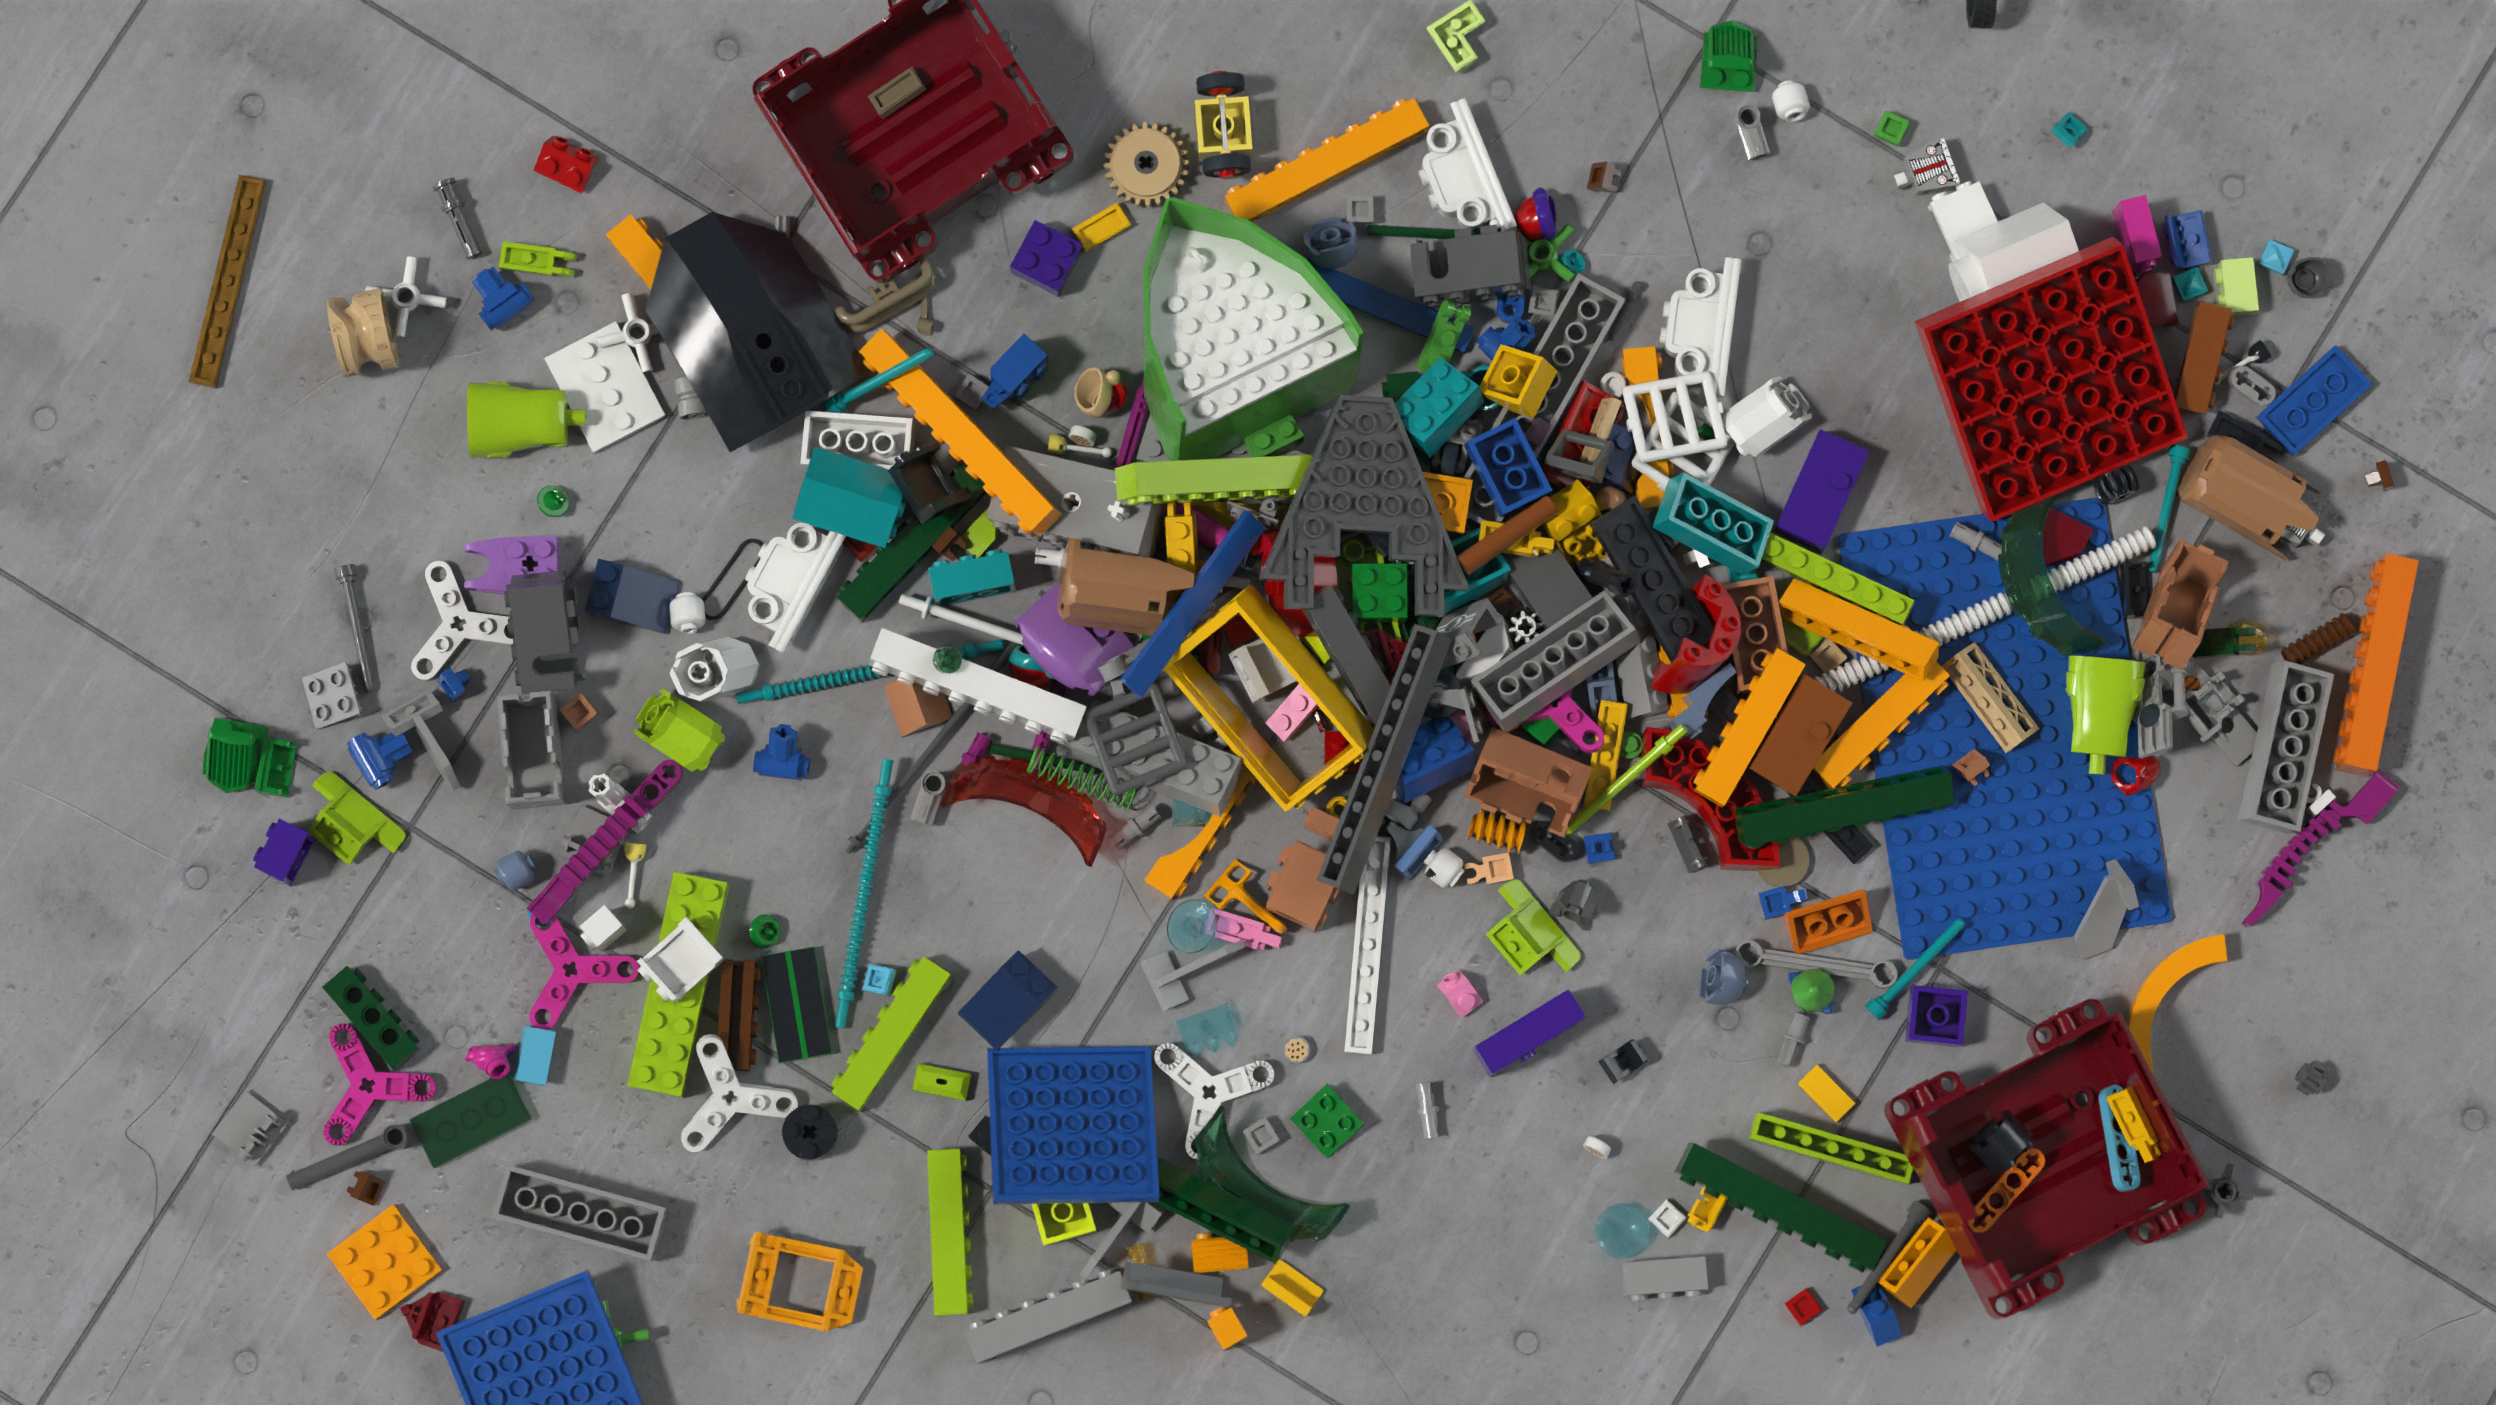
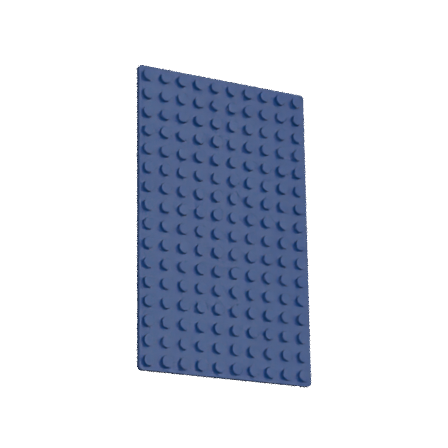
M2099 498L2047 505L2093 529L2082 553L2076 556L2078 559L2083 554L2089 555L2088 553L2091 550L2096 552L2098 547L2104 548L2105 544L2111 545L2105 504H2101ZM2045 505L2023 508L1993 522H1990L1983 514L1843 533L1838 537L1843 567L1915 601L1905 626L1912 631L1921 632L1923 627L1929 628L1930 624L1936 625L1938 620L1943 622L1945 617L1951 618V615L1954 613L1958 615L1960 610L1967 611L1969 606L1973 608L1976 603L1982 604L1984 599L1989 601L1991 596L1997 597V594L2000 592L2004 594L2006 589L2013 590L2012 587L2015 585L2019 587L2021 582L2028 583L2030 578L2035 580V576H2043V572L2047 571L2050 573L2052 568L2058 569V566L2061 564L2065 566L2069 560L2052 563L2048 567H2042L2040 553L2036 544L2031 541V536L2033 535L2032 529ZM1958 521L1977 532L1981 530L1985 532V536L2002 545H2006L1999 560L1997 561L1978 550L1974 552L1970 550V546L1949 537L1956 522ZM2111 565L2108 570L2102 569L2100 574L2095 572V576H2087V580L2080 579L2078 584L2072 583V586L2069 588L2065 586L2063 591L2058 589L2054 595L2049 593V597L2044 598L2043 596L2039 602L2034 600L2032 605L2026 604L2025 608L2019 607L2017 612L2012 610L2010 615L2004 614L2001 619L1997 617L1995 622L1988 621V625L1984 626L1982 624L1979 629L1973 628L1971 633L1966 631L1964 636L1958 635L1955 640L1951 638L1949 643L1942 642V646L1939 647V655L1936 662L1942 666L1957 653L1975 642L2039 727L2038 731L2005 753L1949 677L1946 680L1949 685L1938 696L1933 693L1927 699L1930 704L1919 715L1914 711L1907 718L1910 723L1900 733L1895 730L1888 736L1891 742L1882 751L1878 752L1875 749L1872 752L1875 779L1942 765L1951 772L1955 804L1946 805V808L1942 810L1926 809L1921 810L1917 815L1907 816L1901 814L1894 816L1892 820L1882 821L1905 959H1918L1959 918L1964 920V928L1936 956L2073 937L2105 876L2108 875L2106 862L2114 859L2117 860L2134 884L2139 907L2132 910L2126 909L2119 930L2163 924L2172 920L2151 786L2137 794L2125 796V793L2114 785L2110 774L2112 764L2121 757L2107 756L2105 775L2089 774V754L2071 753L2073 718L2070 697L2065 690L2068 656L2130 660L2116 570ZM1856 652V658L1860 660L1862 654ZM1969 652L1967 655L1970 657L1973 663L1977 664V660L1974 658L1971 652ZM1888 667V671L1881 670V674L1877 675L1875 673L1872 678L1866 677L1864 682L1860 680L1865 712L1905 673ZM1986 676L1988 683L1993 686L1992 680ZM2002 698V702L2005 704V706L2010 708V705L2006 701V699ZM2018 720V723L2023 728V730L2025 732L2028 731L2024 723ZM2132 720L2128 731L2126 757L2141 759L2138 756V726ZM1973 749L1982 754L1990 764L1986 768L1989 772L1987 778L1981 773L1975 776V780L1978 783L1976 786L1958 774L1953 767L1955 762ZM2127 764L2118 766L2117 775L2123 783L2132 784L2137 781L2136 769Z

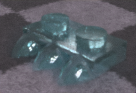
M1228 1003L1176 1021L1185 1049L1196 1059H1199L1202 1052L1201 1042L1214 1053L1219 1048V1036L1231 1047H1234L1236 1043L1237 1030Z

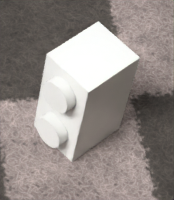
M605 905L579 926L584 931L580 935L593 950L598 947L602 952L627 931Z

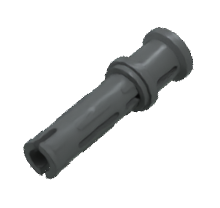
M448 178L436 183L432 188L438 192L443 204L441 207L442 211L450 217L466 259H473L483 252L479 247L463 209L465 201L458 194L455 187L456 180L455 178Z

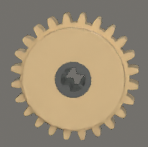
M1143 122L1141 129H1138L1136 124H1132L1131 132L1124 128V136L1122 138L1118 135L1114 136L1116 145L1109 143L1108 148L1112 153H1105V159L1110 161V163H1105L1104 169L1110 170L1105 175L1106 180L1113 179L1110 189L1118 188L1116 193L1118 198L1124 194L1126 196L1125 203L1128 204L1133 199L1135 200L1136 207H1139L1141 202H1145L1146 208H1149L1150 202L1155 201L1157 207L1160 206V199L1164 198L1166 201V199L1170 198V193L1178 195L1176 186L1184 187L1185 182L1180 178L1188 177V171L1183 168L1189 166V161L1182 160V158L1187 156V150L1180 151L1183 142L1181 140L1175 143L1176 133L1168 136L1167 127L1159 131L1157 130V123H1154L1151 129L1147 127L1146 122ZM1151 161V169L1148 167L1142 169L1141 162L1148 163Z

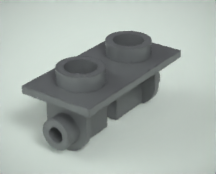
M1692 813L1687 816H1681L1667 824L1688 873L1714 863Z

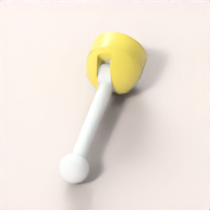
M1050 434L1047 455L1059 456L1066 450L1101 454L1105 458H1110L1113 454L1112 449L1109 447L1097 449L1070 445L1060 435Z
M625 843L624 846L625 857L631 862L628 898L625 900V906L629 909L633 908L636 904L633 899L636 864L644 858L647 844Z

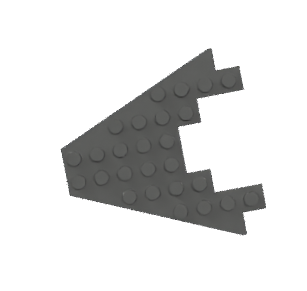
M1341 394L1337 396L1260 574V580L1284 582V609L1312 610L1314 608V556L1339 557L1340 531L1389 534V561L1415 562V616L1442 617L1444 616V591L1466 592L1468 590L1467 581L1393 398Z

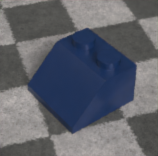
M1613 424L1607 441L1614 442V448L1602 483L1617 487L1622 492L1633 495L1641 473L1632 466V460L1637 453L1632 431L1628 432V429Z

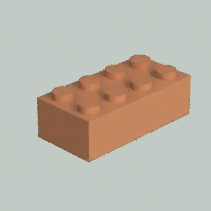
M1774 576L1722 585L1733 599L1741 621L1740 640L1736 649L1730 655L1731 665L1736 670L1734 681L1737 695L1751 692L1747 687L1754 675L1760 677L1764 670L1761 663L1768 651L1773 653L1778 648L1788 654Z

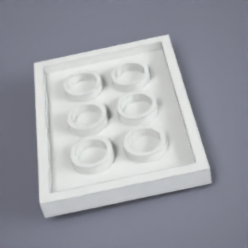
M616 321L544 358L560 390L566 391L567 403L570 409H586V425L580 426L594 454L666 417L629 345L626 342H621L599 348L597 337L621 332Z

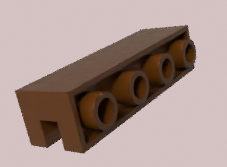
M724 959L721 971L718 1037L723 1041L734 1070L750 1071L751 1065H756V1049H752V1038H757L758 1022L753 1020L754 1010L759 1011L760 994H755L756 983H761V967H757L755 960L737 961Z

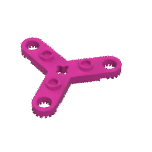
M1574 687L1557 698V700H1562L1558 702V707L1553 708L1551 704H1548L1520 723L1524 724L1550 718L1585 753H1596L1604 745L1603 731L1570 698ZM1487 711L1489 722L1494 727L1501 728ZM1591 732L1596 734L1598 741L1595 744L1587 745L1583 742L1585 734Z
M533 914L531 915L530 927L555 969L530 1011L529 1019L534 1028L545 1030L552 1028L579 983H629L634 981L639 975V964L630 956H579L556 915L551 918L552 923L547 930H540L536 926L537 918ZM627 961L633 965L634 970L631 976L622 977L619 975L618 966L620 963ZM572 962H575L578 974H571L570 977H567L565 975L566 970L563 968L564 965H570ZM540 1009H547L551 1013V1020L546 1025H541L536 1021L535 1015Z
M344 1023L337 1024L330 1031V1043L351 1083V1086L324 1127L323 1135L330 1144L335 1146L346 1144L375 1100L426 1102L435 1096L437 1086L434 1079L428 1075L377 1072L356 1030L352 1026ZM340 1030H348L350 1032L351 1039L348 1044L339 1045L337 1043L336 1035ZM366 1078L368 1081L374 1080L375 1082L371 1093L367 1090L362 1091L360 1088L364 1085L363 1080ZM421 1080H426L430 1085V1091L424 1096H419L415 1092V1085ZM336 1124H341L345 1128V1134L340 1140H335L330 1135L331 1128Z

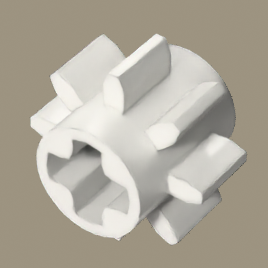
M1521 611V618H1511V622L1515 624V627L1510 628L1508 633H1515L1517 636L1515 643L1519 642L1520 639L1525 640V643H1527L1531 637L1539 635L1535 630L1541 628L1542 623H1535V613L1528 617L1525 616L1524 611ZM1522 622H1526L1527 626H1532L1528 634L1518 629L1521 627Z

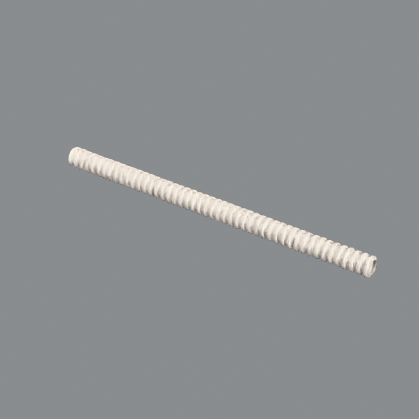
M2144 526L2142 531L2135 530L2133 535L2129 533L2126 538L2120 537L2118 542L2113 540L2111 545L2105 544L2104 548H2096V552L2091 550L2088 553L2089 555L2083 554L2080 559L2076 557L2072 563L2067 561L2065 566L2061 564L2058 566V569L2052 568L2050 573L2046 571L2043 572V576H2035V580L2030 578L2028 583L2021 582L2019 587L2013 586V590L2006 589L2004 594L2000 592L1997 594V597L1991 596L1989 601L1984 599L1982 604L1976 603L1973 608L1971 606L1967 607V611L1960 610L1958 615L1954 613L1951 615V618L1945 617L1943 622L1938 620L1936 625L1930 624L1929 628L1923 627L1921 632H1914L1932 637L1936 642H1939L1940 647L1942 642L1949 643L1951 638L1955 640L1958 635L1964 636L1966 631L1971 633L1973 628L1979 629L1982 624L1984 626L1988 625V621L1995 622L1997 617L2001 619L2004 614L2010 615L2012 610L2017 612L2019 607L2025 608L2026 604H2034V600L2039 602L2041 597H2049V593L2054 595L2058 589L2063 591L2065 586L2069 588L2072 586V583L2078 584L2080 579L2087 580V576H2095V572L2100 574L2102 569L2108 570L2111 565L2115 567L2118 565V562H2125L2126 558L2130 560L2133 558V555L2139 556L2141 551L2146 553L2148 548L2154 549L2156 547L2155 538L2151 530ZM1862 655L1860 660L1853 659L1851 664L1846 662L1844 667L1838 666L1836 671L1831 669L1829 674L1822 673V677L1816 676L1814 680L1834 692H1842L1844 687L1848 689L1851 684L1857 685L1859 680L1864 682L1866 677L1872 678L1875 673L1877 675L1881 674V670L1888 671L1889 666Z

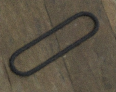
M748 539L739 546L703 597L704 604L744 546L748 543H756L761 548L763 544L759 540ZM759 557V559L757 560V562L755 563L754 567L757 566L758 562H759L760 559H761L760 557ZM743 580L721 613L716 616H710L705 612V618L709 620L721 618L747 581Z

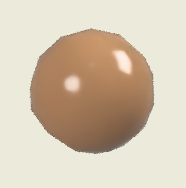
M1606 486L1595 494L1594 500L1603 515L1626 501V496L1619 488Z

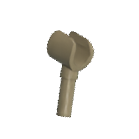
M925 297L921 300V314L917 323V330L921 334L930 336L934 321L927 319L928 297Z

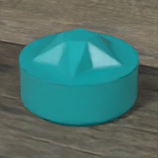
M1574 249L1565 251L1558 258V261L1576 276L1585 270L1583 256Z

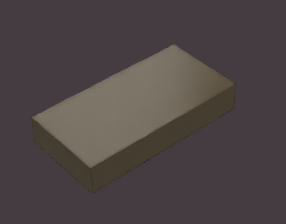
M911 66L870 94L868 98L879 116L884 119L927 89L916 70Z

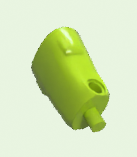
M487 381V383L469 382L467 434L469 453L472 459L484 457L488 459L507 458L516 451L541 447L567 446L568 426L586 425V409L568 410L565 390H528L510 386L506 382Z
M2068 656L2065 690L2070 697L2073 718L2071 753L2090 755L2089 774L2105 775L2107 756L2126 757L2129 727L2136 705L2143 697L2146 662L2088 656Z

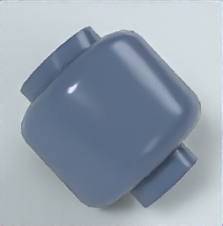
M516 850L497 862L495 874L503 888H510L516 891L535 879L534 869L537 868V864L530 854L525 855L523 852Z

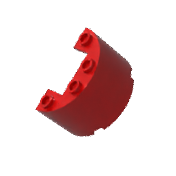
M1264 530L1251 548V558H1257L1264 554L1262 557L1263 567L1279 530ZM1314 556V593L1324 586H1332L1333 589L1337 588V571L1334 557ZM1266 581L1265 591L1269 598V605L1295 636L1318 637L1302 610L1284 609V582Z
M1706 574L1691 590L1714 627L1711 639L1700 646L1684 638L1677 658L1670 665L1661 662L1656 667L1650 686L1653 690L1667 694H1682L1684 691L1696 689L1734 652L1739 643L1741 621L1738 609L1721 583Z

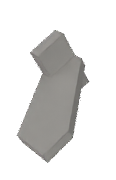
M429 689L381 715L384 723L395 737L413 728L446 783L453 791L460 787L450 762L424 722L443 711L439 701Z
M2116 859L2106 862L2108 875L2105 876L2074 935L2078 956L2081 960L2111 950L2126 909L2132 910L2139 907L2134 884Z
M1240 940L1176 970L1167 951L1149 957L1140 963L1164 1012L1189 1001L1180 979L1224 960L1246 946L1243 940Z
M1155 1202L1107 1203L1122 1215L1090 1258L1080 1275L1088 1278L1129 1220L1149 1233L1165 1209Z

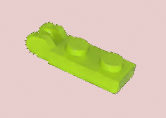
M502 241L498 268L500 270L572 278L575 271L570 268L554 267L555 258L572 262L577 260V255L575 253L557 251L556 248Z

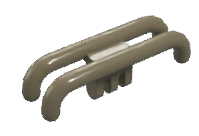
M922 259L920 261L921 277L901 289H898L893 279L887 282L889 285L887 288H885L883 283L876 282L880 290L878 293H876L871 285L867 287L875 303L856 314H849L844 307H837L835 314L844 329L851 333L867 331L927 297L936 286V276L930 261Z

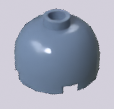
M1334 217L1320 220L1311 225L1312 230L1308 234L1307 232L1304 233L1303 240L1305 250L1311 261L1321 268L1337 269L1349 263L1356 255L1358 249V236L1353 223L1348 220L1349 224L1341 222V218Z
M1720 949L1713 950L1705 960L1710 962L1707 971L1706 969L1701 970L1699 994L1700 997L1705 998L1703 1000L1705 1002L1716 1005L1729 1004L1738 999L1742 992L1747 990L1749 984L1747 971L1743 961L1736 955Z

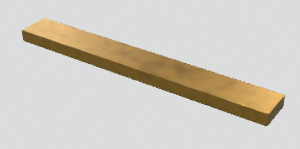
M243 175L238 177L189 377L190 383L217 388L267 183L265 180Z

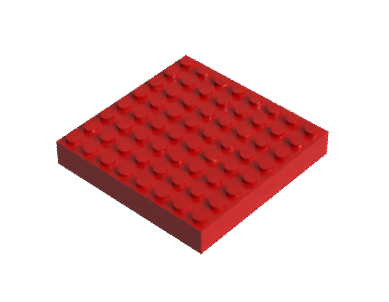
M2114 237L1914 321L1981 513L1990 522L2188 438L2124 246Z

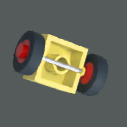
M1214 71L1198 77L1196 81L1198 94L1216 97V99L1195 100L1199 159H1204L1202 163L1204 175L1220 179H1233L1236 176L1249 173L1251 171L1249 156H1252L1249 96L1227 98L1228 95L1244 91V76L1235 72Z

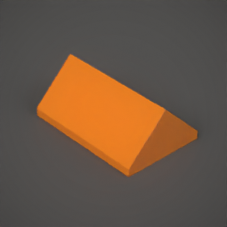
M1864 889L1792 910L1783 915L1793 951L1798 954L1873 933Z

